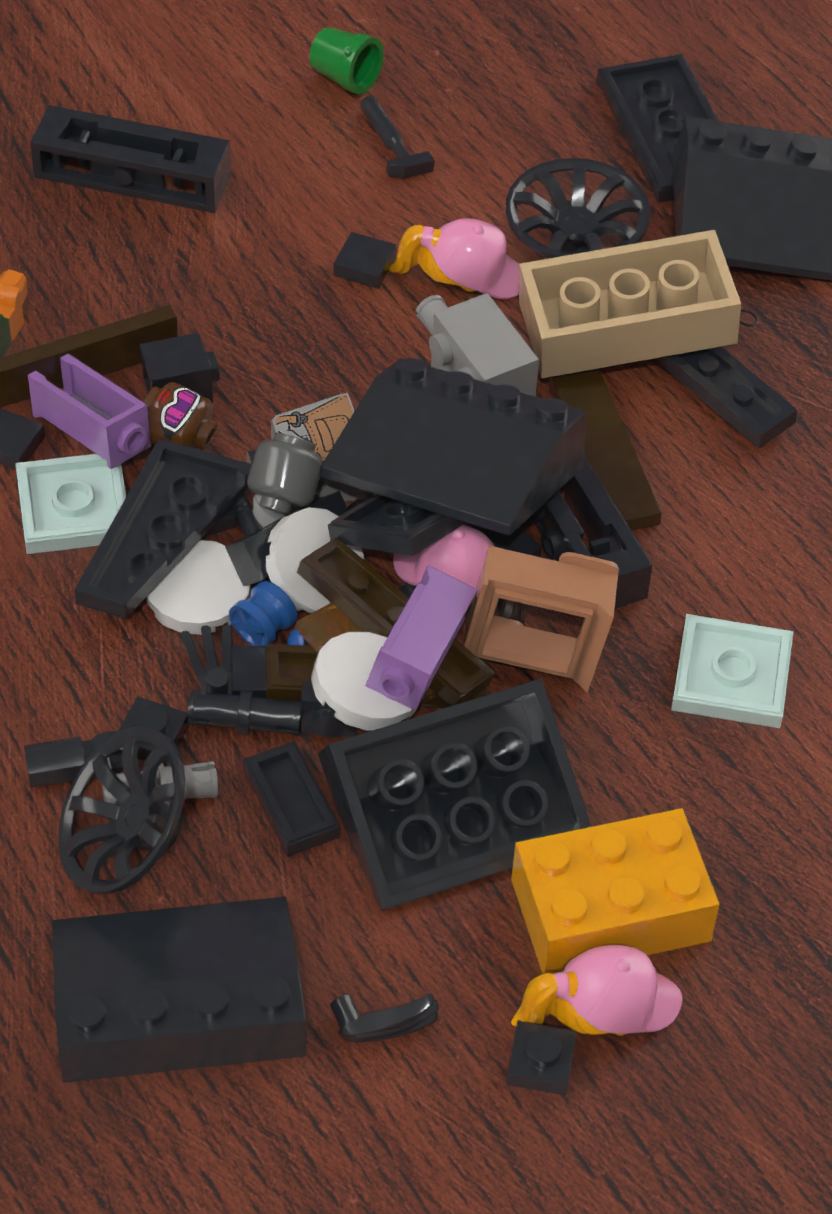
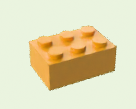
M683 808L515 843L511 881L542 974L564 972L566 965L573 958L591 948L600 946H629L639 949L646 955H652L712 941L720 904Z

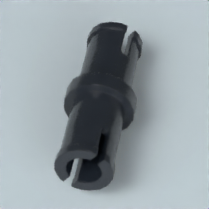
M192 689L188 704V725L237 729L238 735H249L250 730L299 736L301 729V700L291 701L254 697L253 691L242 690L240 695L199 692Z

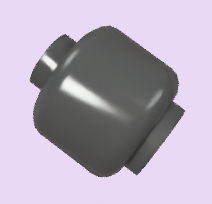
M275 433L273 440H263L259 443L249 472L247 485L253 493L262 496L259 503L260 507L290 515L292 506L306 507L313 502L320 480V466L323 463L322 458L314 453L316 444L283 433Z

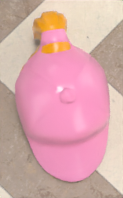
M465 218L454 220L439 229L422 225H414L408 228L399 243L397 259L389 268L393 273L405 274L419 264L423 271L434 281L458 285L467 292L477 290L484 294L488 293L491 297L497 299H511L519 295V264L506 255L507 243L504 233L498 227L478 219Z
M623 945L600 946L591 948L573 958L566 965L564 972L555 974L545 973L534 978L527 985L522 1004L513 1016L511 1024L516 1027L517 1021H524L541 1025L544 1018L552 1014L561 1023L583 1034L613 1033L622 1036L627 1033L656 1032L668 1027L675 1020L682 1006V993L675 983L656 972L649 957L639 949Z

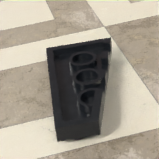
M158 439L74 590L76 604L127 618L249 488L247 479L252 464Z

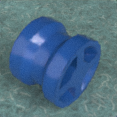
M261 581L251 590V597L248 600H239L230 608L229 619L238 635L249 645L266 646L275 641L278 630H288L298 620V613L290 597L280 587L269 581Z

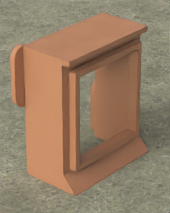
M488 546L476 586L478 590L472 600L466 619L463 645L478 658L572 678L588 693L614 618L619 573L618 565L612 561L573 552L563 553L559 557V561ZM501 598L584 617L578 638L526 627L519 621L494 616L498 599Z

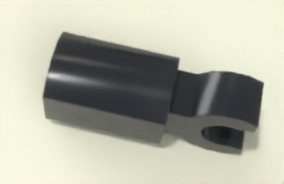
M119 731L103 732L87 741H81L79 736L24 745L30 787L74 781L87 758L103 742ZM123 747L107 758L109 767L115 774L124 771L121 758Z

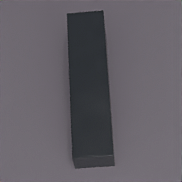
M336 491L314 500L309 506L301 507L290 514L310 507L327 509L335 515L341 516L348 508L340 491ZM282 518L225 547L243 587L262 581L268 576L266 556L270 555L271 545L268 539L271 530Z

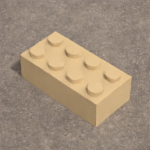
M715 230L519 264V304L533 352L539 359L538 368L541 378L738 343L741 301Z

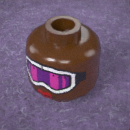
M176 382L167 383L162 388L155 386L146 396L143 403L147 405L150 442L152 445L155 446L158 439L195 449L197 447L202 451L208 447L218 426L217 423L211 420L213 405L208 398Z

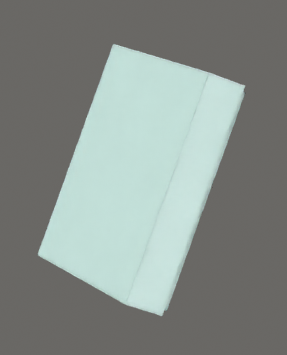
M98 454L15 463L27 554L100 545L126 498L121 464L110 469L107 466V460Z
M686 614L671 710L780 728L784 712L793 631Z

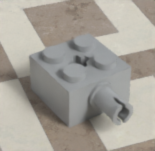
M488 293L448 307L445 300L439 295L429 296L418 305L416 317L432 335L429 338V347L432 353L431 367L448 372H466L473 379L493 385H511L518 388L521 393L536 396L539 359Z

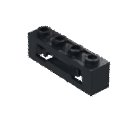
M48 105L30 141L35 178L211 213L216 212L231 177L230 140ZM72 157L78 159L82 169H87L90 161H92L91 174L65 167ZM164 175L175 177L173 186L180 188L184 179L195 182L196 194L167 189Z
M583 456V468L563 485L565 488L564 499L558 490L526 521L529 524H535L541 534L543 549L550 560L559 561V557L563 553L573 552L616 563L619 567L615 609L648 598L653 564L589 462ZM584 533L590 541V552L583 542Z

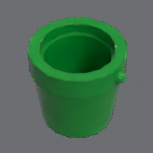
M331 27L323 28L316 35L309 54L310 66L313 70L340 84L343 89L358 95L366 93L374 85L379 77L384 60V48L380 39L365 33L356 34Z

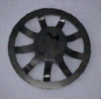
M566 158L541 163L519 176L510 187L506 198V218L515 236L529 249L542 256L555 258L578 254L573 252L586 244L590 251L601 250L603 246L599 237L605 233H615L625 239L615 247L639 243L649 227L650 205L642 187L622 170L595 160ZM573 170L571 201H567L562 188L552 173ZM586 171L607 177L594 192L589 202L584 201ZM537 180L545 186L553 206L539 195L523 191L532 182ZM620 186H623L633 198L619 200L602 209L606 199ZM517 205H530L540 211L543 216L535 215L520 222L517 214ZM625 212L638 213V222L635 229L621 221L611 220ZM537 228L548 229L551 232L549 247L534 239L529 232Z
M143 726L127 728L103 742L87 758L77 773L67 793L61 812L58 840L61 863L67 876L76 886L93 894L107 895L122 891L136 883L149 872L162 854L176 841L182 826L181 811L185 797L186 779L182 757L170 737L154 728ZM142 742L152 743L157 748L144 761L143 772L141 773L137 759L138 748ZM122 747L121 758L129 787L116 776L107 762V758ZM168 759L172 769L173 783L156 787L157 769L162 762ZM94 773L107 791L117 799L115 804L82 796ZM76 812H85L109 819L107 824L95 825L78 831L73 835ZM106 841L89 856L83 870L76 858L78 851L84 846ZM137 848L148 853L143 861L131 869L130 855L133 849ZM115 854L114 870L117 878L98 880V873L102 864Z

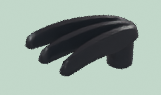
M208 625L201 627L207 668H204L200 661L189 631H182L181 638L202 691L231 695L232 627L230 625L222 627L221 666L217 665L210 627Z
M431 993L395 1008L371 1012L361 1016L352 995H343L330 1003V1007L340 1027L338 1034L348 1042L359 1043L392 1039L418 1031L438 1019L439 1003Z

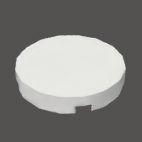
M308 507L283 517L270 532L268 542H271L270 555L266 556V570L271 582L280 587L290 597L297 611L305 610L308 613H314L311 615L318 616L334 612L338 608L297 573L301 559L330 541L328 524L339 516L327 509ZM347 545L364 559L361 547Z
M199 540L146 597L148 606L154 611V617L162 625L180 633L182 631H189L190 634L202 635L201 627L205 625L210 627L211 633L216 632L215 627L227 622L228 625H231L229 619L230 608L239 600H248L251 597L252 584L243 587L225 549V545L215 541Z
M347 632L331 638L318 653L311 676L315 696L323 707L326 701L329 707L336 711L334 717L347 725L371 731L399 723L403 719L410 718L415 710L365 686L381 646L384 645L387 637L371 632Z

